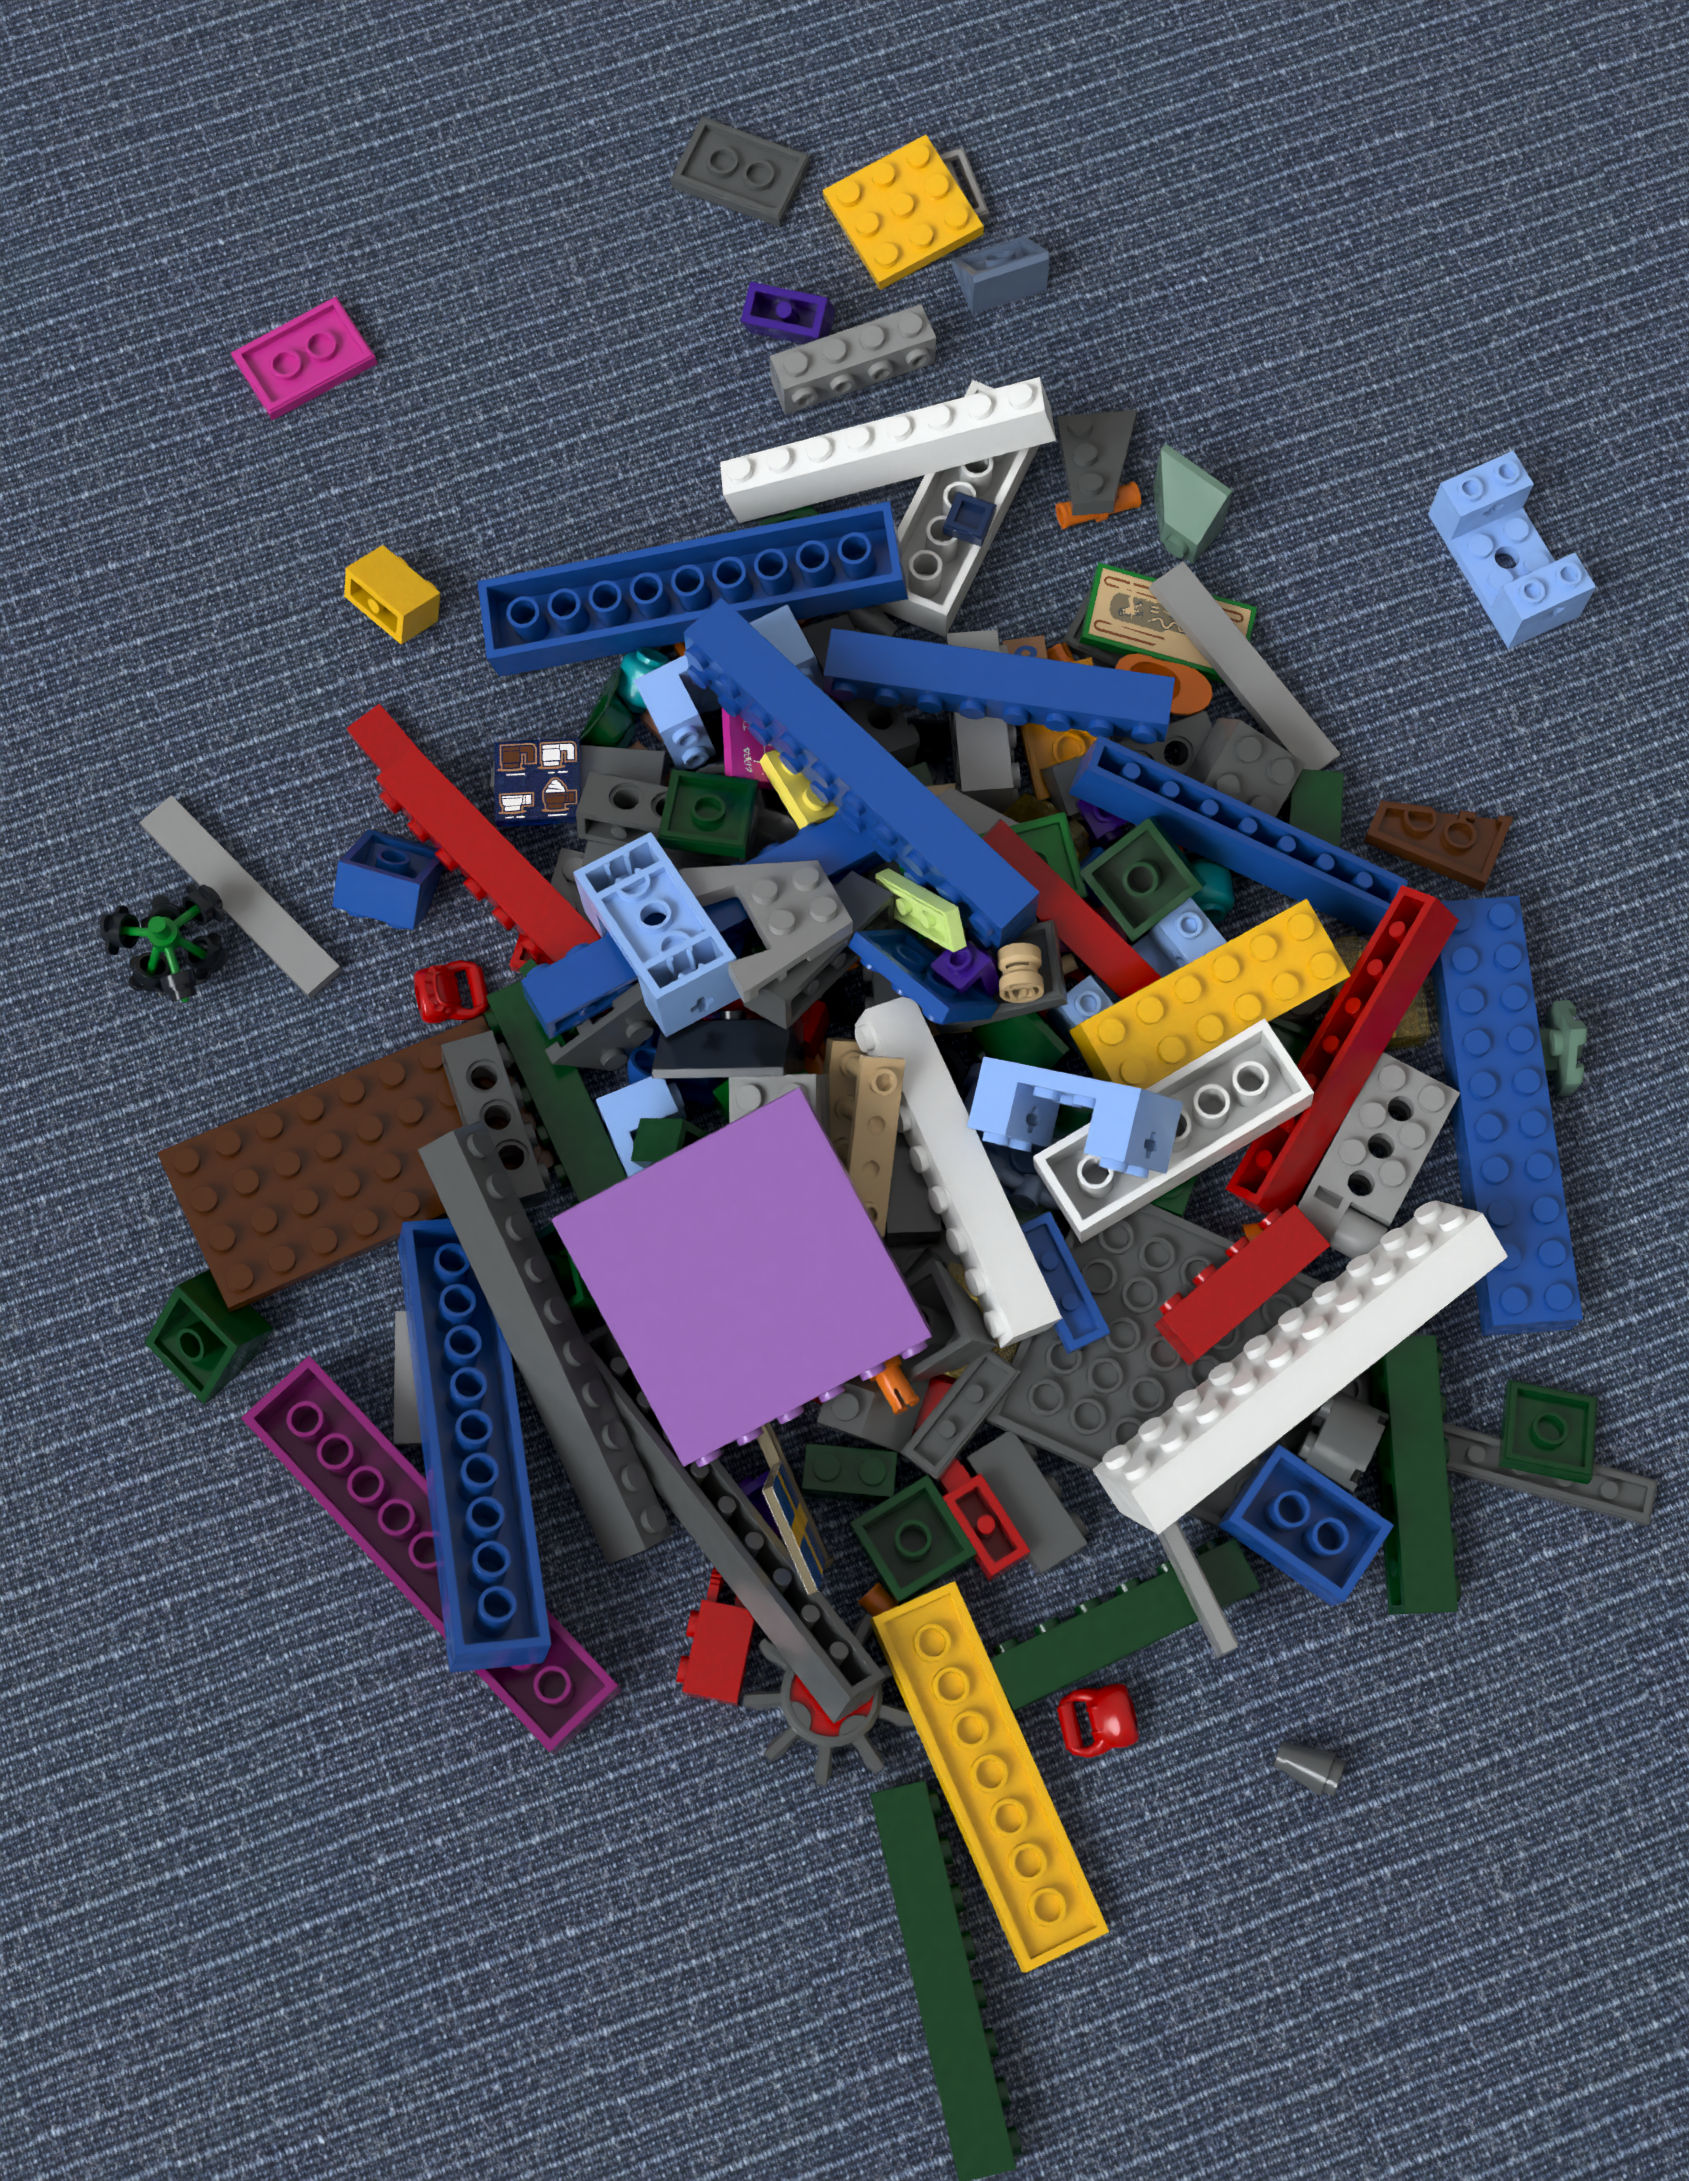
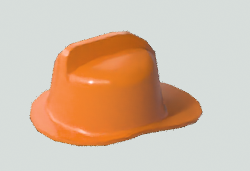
M1130 654L1121 658L1115 669L1175 677L1170 714L1192 715L1200 713L1208 707L1213 696L1212 687L1206 677L1196 669L1182 664L1159 660L1142 654Z

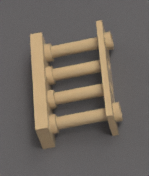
M827 1037L823 1074L829 1075L830 1140L881 1236L885 1237L905 1059L899 1057L868 1056L867 1052L864 1053L860 1050L856 1039Z

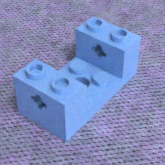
M1514 451L1440 483L1428 513L1508 649L1579 617L1596 588L1576 553L1557 561L1554 560L1523 509L1534 484ZM1507 554L1515 560L1516 566L1510 569L1502 568L1496 563L1495 556Z
M788 605L749 623L824 692V680L816 657ZM685 655L634 680L677 770L684 771L698 768L706 763L708 759L717 755L700 715L722 707L717 699L719 696L708 686L705 689L701 688L689 676L687 672L688 661Z
M651 832L573 872L584 912L601 938L608 931L638 977L646 1007L666 1037L741 998L729 976L728 963L737 960L736 956ZM653 913L666 915L665 920L658 925L652 926L643 922L648 915Z
M1190 897L1160 920L1132 948L1163 978L1227 943V941ZM1089 975L1066 993L1068 1004L1050 1008L1046 1013L1049 1020L1088 1068L1089 1066L1069 1030L1121 1001L1096 975L1093 977Z
M983 1057L967 1125L968 1128L983 1131V1141L1026 1152H1031L1033 1144L1050 1147L1060 1104L1077 1108L1086 1107L1094 1109L1084 1153L1100 1157L1099 1167L1142 1178H1148L1149 1170L1167 1173L1183 1102L1141 1088Z
M651 1076L596 1099L603 1124L626 1177L644 1169L631 1161L633 1142L637 1134L640 1118L687 1119L684 1110L685 1105L676 1083L667 1085L665 1078L652 1079Z

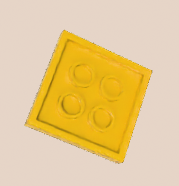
M927 135L916 139L822 190L824 200L879 290L984 234L983 224Z

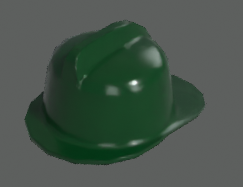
M618 667L603 687L583 731L574 741L576 745L626 748L635 733L633 713L615 692L622 675L621 667Z

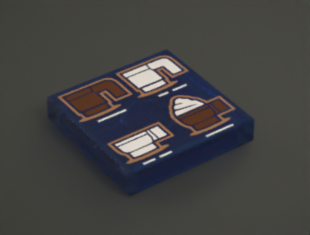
M579 737L494 742V822L497 827L577 823L576 810L582 795V743Z

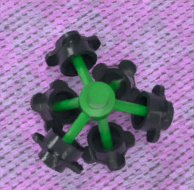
M190 883L186 886L188 895L183 897V906L180 907L171 903L165 895L155 896L151 902L153 908L149 916L142 919L141 927L137 917L129 914L128 908L124 905H118L115 912L102 916L100 935L106 942L105 951L109 955H116L119 948L134 947L139 937H148L153 945L151 952H146L130 959L129 967L133 970V973L129 978L128 984L133 990L157 991L158 993H155L156 998L169 994L172 1002L181 1000L186 1003L189 1001V997L197 995L195 986L207 983L211 973L217 972L226 964L229 952L222 948L220 944L221 936L213 932L207 936H198L191 942L181 935L184 924L190 922L191 919L201 926L206 925L213 919L219 923L225 920V914L220 909L223 906L222 900L214 889L204 884L196 887ZM178 946L186 950L185 961L192 969L180 970L174 952ZM161 952H165L166 957L161 955Z

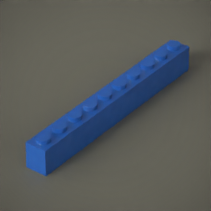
M839 809L833 818L819 825L813 823L803 827L798 831L796 837L783 844L779 842L772 843L762 849L758 857L744 864L737 862L732 865L818 860L833 885L839 883L851 871L863 875L887 861L876 852L872 845L874 840L863 830L857 833L845 823L841 817L842 811ZM732 897L702 907L727 945L756 931L738 897ZM653 913L648 915L643 922L647 925H658L665 920L666 915ZM608 931L603 938L591 944L581 943L567 952L563 959L551 965L544 963L536 966L528 972L526 978L521 980L524 997L549 1039L611 1008L613 1000L639 982L636 973Z

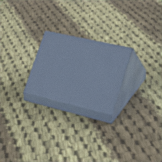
M1026 236L951 259L953 271L972 314L1047 289L1050 263L1049 252Z

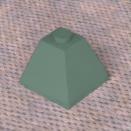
M1165 444L1160 450L1152 489L1160 541L1164 543L1166 549L1172 555L1178 558H1185L1194 564L1223 530L1232 490Z

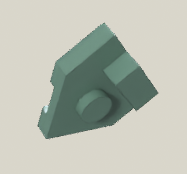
M1570 1000L1554 1001L1545 1013L1547 1029H1539L1546 1076H1553L1556 1097L1571 1096L1583 1082L1584 1065L1583 1063L1577 1064V1059L1581 1058L1583 1045L1587 1043L1588 1029L1582 1020H1574L1573 1016H1576L1577 1010Z

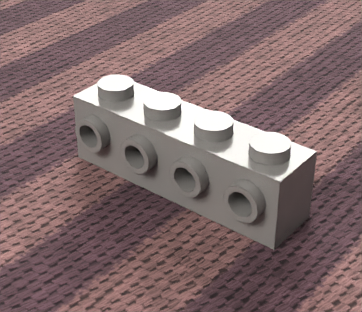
M920 304L771 355V383L786 415L934 364L936 336L923 306Z

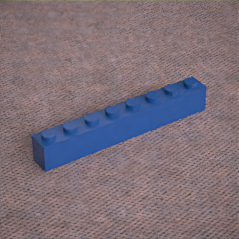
M832 628L823 680L824 693L831 694L834 698L844 701L861 698L874 700L878 705L885 707H895L902 704L916 706L919 710L927 713H938L944 710L957 712L969 719H982L985 716L1002 719L1005 723L1019 726L1033 723L1045 725L1046 728L1058 732L1075 729L1088 731L1090 735L1095 737L1101 735L1109 738L1116 735L1130 737L1137 743L1152 744L1156 741H1165L1175 677Z
M1101 735L1096 738L1080 760L1069 794L1137 826L1148 817L1154 815L1176 844L1299 902L1308 899L1312 908L1370 935L1374 934L1402 885L1407 886L1408 880Z

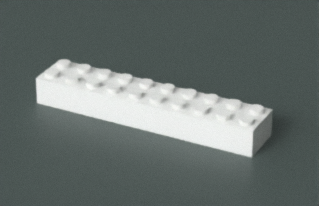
M1436 1200L1420 1206L1414 1212V1217L1401 1228H1395L1387 1232L1381 1238L1380 1244L1369 1253L1351 1260L1346 1267V1271L1333 1281H1328L1318 1286L1312 1293L1313 1297L1299 1308H1293L1281 1315L1278 1319V1324L1267 1333L1249 1340L1243 1347L1244 1351L1230 1362L1216 1366L1209 1373V1378L1197 1388L1179 1395L1173 1403L1174 1406L1160 1417L1152 1418L1142 1424L1138 1434L1124 1445H1118L1110 1449L1104 1455L1103 1461L1092 1470L1118 1511L1159 1535L1505 1260L1508 1256L1484 1214Z

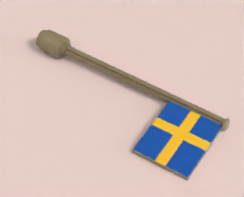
M768 1422L761 1426L763 1434L757 1437L770 1467V1472L762 1492L808 1595L819 1590L823 1570H826L833 1564L834 1555H829L773 1426L771 1422Z

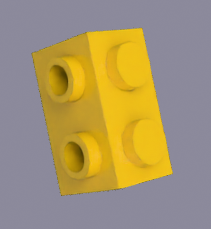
M385 546L378 547L346 567L344 597L401 645L438 622L440 592L430 581L424 580L401 557L394 555Z

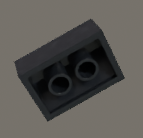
M720 1010V1018H701L668 1037L661 1030L652 1067V1079L786 1076L805 1070L803 1016H800L785 1030L764 1017L746 1018V1010Z

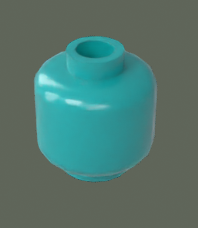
M640 647L635 652L627 653L620 664L622 675L615 692L633 712L644 713L647 709L634 680L669 663L667 656L651 648Z
M1208 858L1194 860L1191 864L1207 885L1192 895L1191 898L1212 924L1218 923L1225 918V915L1234 906L1235 898L1232 875L1227 867L1215 863Z

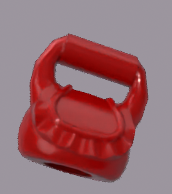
M453 961L445 965H434L430 968L420 969L413 975L417 1005L420 1016L425 1023L437 1024L449 1019L460 1021L472 1020L486 1012L490 1006L486 998L488 991L483 969L475 962ZM460 971H466L473 1009L464 1008L461 1005L462 999L459 996L458 980L455 976Z
M1109 1684L1100 1689L1088 1687L1075 1689L1061 1698L1056 1707L1065 1749L1074 1756L1096 1757L1103 1755L1112 1748L1129 1747L1139 1739V1728L1133 1701L1128 1687L1124 1684ZM1074 1702H1086V1712H1088L1092 1729L1091 1735H1093L1094 1742L1085 1747Z

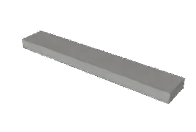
M1184 561L1150 585L1149 590L1273 742L1306 763L1303 769L1321 771L1340 756L1339 751Z
M172 795L139 822L142 828L199 886L204 884L218 893L223 903L221 909L310 999L342 971L341 967Z

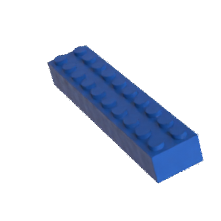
M890 501L477 581L486 656L499 677L637 651L640 647L654 648L685 642L683 632L720 598L724 599L748 623L785 605L789 606L796 620L908 599L897 525Z
M720 598L683 632L686 647L684 653L688 661L687 672L692 680L703 689L707 686L719 696L717 698L718 702L732 717L737 715L742 717L749 724L748 729L760 744L763 746L768 744L773 746L780 753L779 759L783 765L795 775L799 772L811 782V790L821 801L826 804L830 801L842 811V819L853 831L860 833L863 830L874 840L872 845L876 852L887 862L896 861L905 870V878L958 906L961 922L969 930L967 934L978 948L990 949L997 956L1000 948L1012 944L1035 922L1040 892L724 599Z
M1519 896L1440 901L1459 920L1432 966L1431 976L1447 1086L1460 1092L1451 1109V1119L1463 1204L1466 1209L1484 1214L1508 1256L1475 1283L1482 1336L1570 1330L1583 1319L1520 898Z
M450 1219L402 1222L398 1241V1253L449 1671L454 1673L544 1663L551 1647L511 1351Z

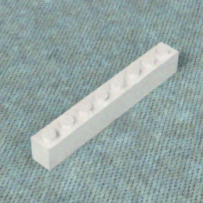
M1037 377L720 462L723 496L738 523H743L1056 441L1051 406L1041 379Z
M902 996L865 1009L854 1025L856 1042L860 1050L864 1053L867 1052L868 1056L899 1057L905 1059L897 1130L900 1133L903 1132L910 1147L909 1157L916 1172L922 1173L927 1184L928 1200L933 1211L941 1215L947 1228L946 1239L948 1245L955 1255H959L966 1270V1285L971 1294L977 1296L985 1312L983 1319L988 1333L993 1338H996L1000 1347L1003 1348L1048 1330L1062 1319L1061 1314L976 1130L967 1127L969 1114L918 1004L912 999Z

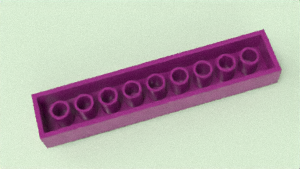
M308 1356L245 1413L241 1419L445 1639L426 1479L322 1368ZM546 1609L551 1647L544 1663L474 1671L550 1753L556 1755L622 1689Z

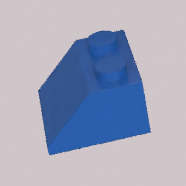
M368 829L338 861L332 907L345 910L354 917H369L386 922L395 929L414 930L428 913L444 866L434 854L438 849Z

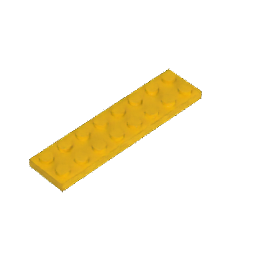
M951 1582L870 1618L871 1626L1021 1972L1027 1973L1108 1933L1109 1930L956 1582Z

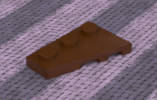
M1381 800L1363 842L1482 892L1513 817L1498 815L1497 819L1476 817V812L1462 810L1458 814L1435 812L1430 806Z

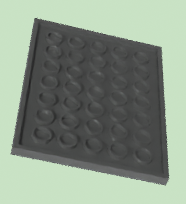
M1150 1203L1083 1243L1079 1241L1070 1227L1065 1242L1111 1333L1070 1354H1067L1054 1326L1021 1340L1010 1363L1021 1371V1376L985 1422L1006 1432L1009 1431L1016 1434L1021 1439L1093 1471L1092 1469L1103 1461L1104 1455L1110 1449L1118 1445H1124L1138 1434L1142 1424L1152 1418L1160 1417L1174 1406L1173 1403L1179 1395L1197 1388L1209 1378V1373L1216 1366L1234 1359L1244 1351L1243 1347L1249 1340L1256 1336L1264 1335L1278 1324V1319L1281 1315L1293 1308H1299L1313 1297V1291L1323 1283L1299 1272L1198 1360L1188 1366L1154 1326L1164 1316L1158 1308L1178 1291L1184 1298L1197 1288L1191 1280L1211 1263L1217 1269L1230 1260L1224 1252L1235 1242ZM1415 1330V1331H1414L1412 1334H1410L1409 1336H1415L1416 1333H1417V1330ZM1369 1367L1340 1391L1373 1406ZM1317 1409L1185 1514L1227 1533L1218 1526V1523L1266 1451L1280 1444L1296 1455L1309 1431L1316 1434L1318 1427L1311 1424ZM1361 1472L1358 1473V1476H1357V1478H1356V1480H1355L1354 1483L1357 1482V1480H1358L1359 1475H1360Z

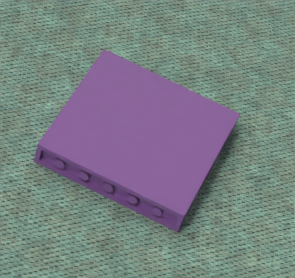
M802 1086L759 1107L551 1219L683 1467L694 1461L698 1467L712 1462L722 1455L720 1448L734 1440L737 1441L739 1446L752 1441L763 1434L761 1426L776 1418L780 1424L794 1419L804 1412L802 1407L804 1403L816 1397L819 1398L821 1403L834 1398L846 1390L843 1385L844 1382L858 1375L862 1381L876 1376L887 1368L884 1363L886 1360L898 1354H901L903 1359L912 1357L926 1349L928 1345L925 1340L932 1337V1330Z

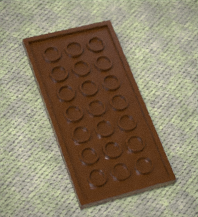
M483 1016L157 1152L161 1165L229 1313L399 1239L402 1222L439 1220L448 1217L418 1149L452 1130L463 1127L441 1061V1045L490 1031ZM509 1068L505 1069L510 1084L515 1083L516 1081ZM480 1077L473 1082V1085L478 1089L487 1090L492 1088L495 1082L490 1078ZM524 1103V1107L520 1108L519 1111L523 1123L531 1122L538 1143V1147L532 1148L537 1163H545L548 1173L554 1171L552 1164L556 1162L550 1150H545L535 1128L537 1123L531 1111L528 1112ZM499 1116L491 1117L486 1121V1124L495 1130L503 1129L509 1125L506 1119ZM507 1156L501 1159L504 1168L507 1170H515L522 1165V1162L514 1156Z

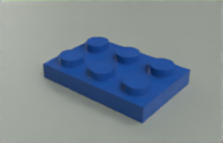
M907 929L856 931L848 945L849 948L861 957L860 962L866 968L881 973L892 982L891 988L896 993L916 1002L923 1008V1015L934 1023L945 1025L946 1023L991 1019L999 1005L974 983L964 993H959L933 972L931 964L939 955Z

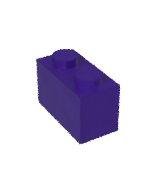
M750 281L740 322L750 333L806 344L830 335L836 309L827 297Z

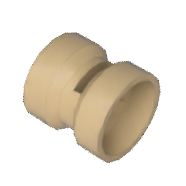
M1013 943L1000 948L997 952L998 969L1003 973L999 980L1000 997L1005 1001L1013 1003H1026L1040 998L1044 994L1043 977L1038 973V969L1042 966L1041 949L1030 943Z

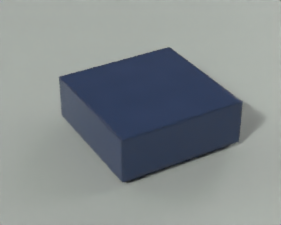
M957 491L943 525V534L982 547L995 516L997 505Z

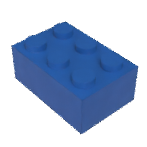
M1280 1444L1266 1451L1218 1523L1220 1528L1330 1606L1346 1601L1394 1526Z

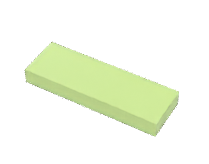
M889 868L876 874L877 885L894 893V919L952 952L967 946L958 906Z

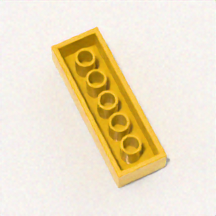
M1305 899L1081 1022L1069 1030L1095 1079L1145 1090L1264 1018L1269 1022L1351 975L1308 899Z

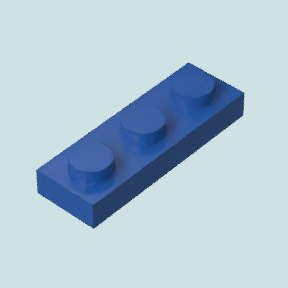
M1049 1211L1021 1224V1230L1061 1314L1062 1319L1053 1326L1067 1354L1108 1336L1111 1332L1051 1212Z

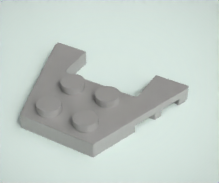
M818 860L697 867L679 870V874L702 907L732 897H738L767 949L766 951L728 963L729 976L744 1003L758 997V990L774 979L778 978L779 982L785 979L787 971L804 959H807L809 962L853 933V920Z

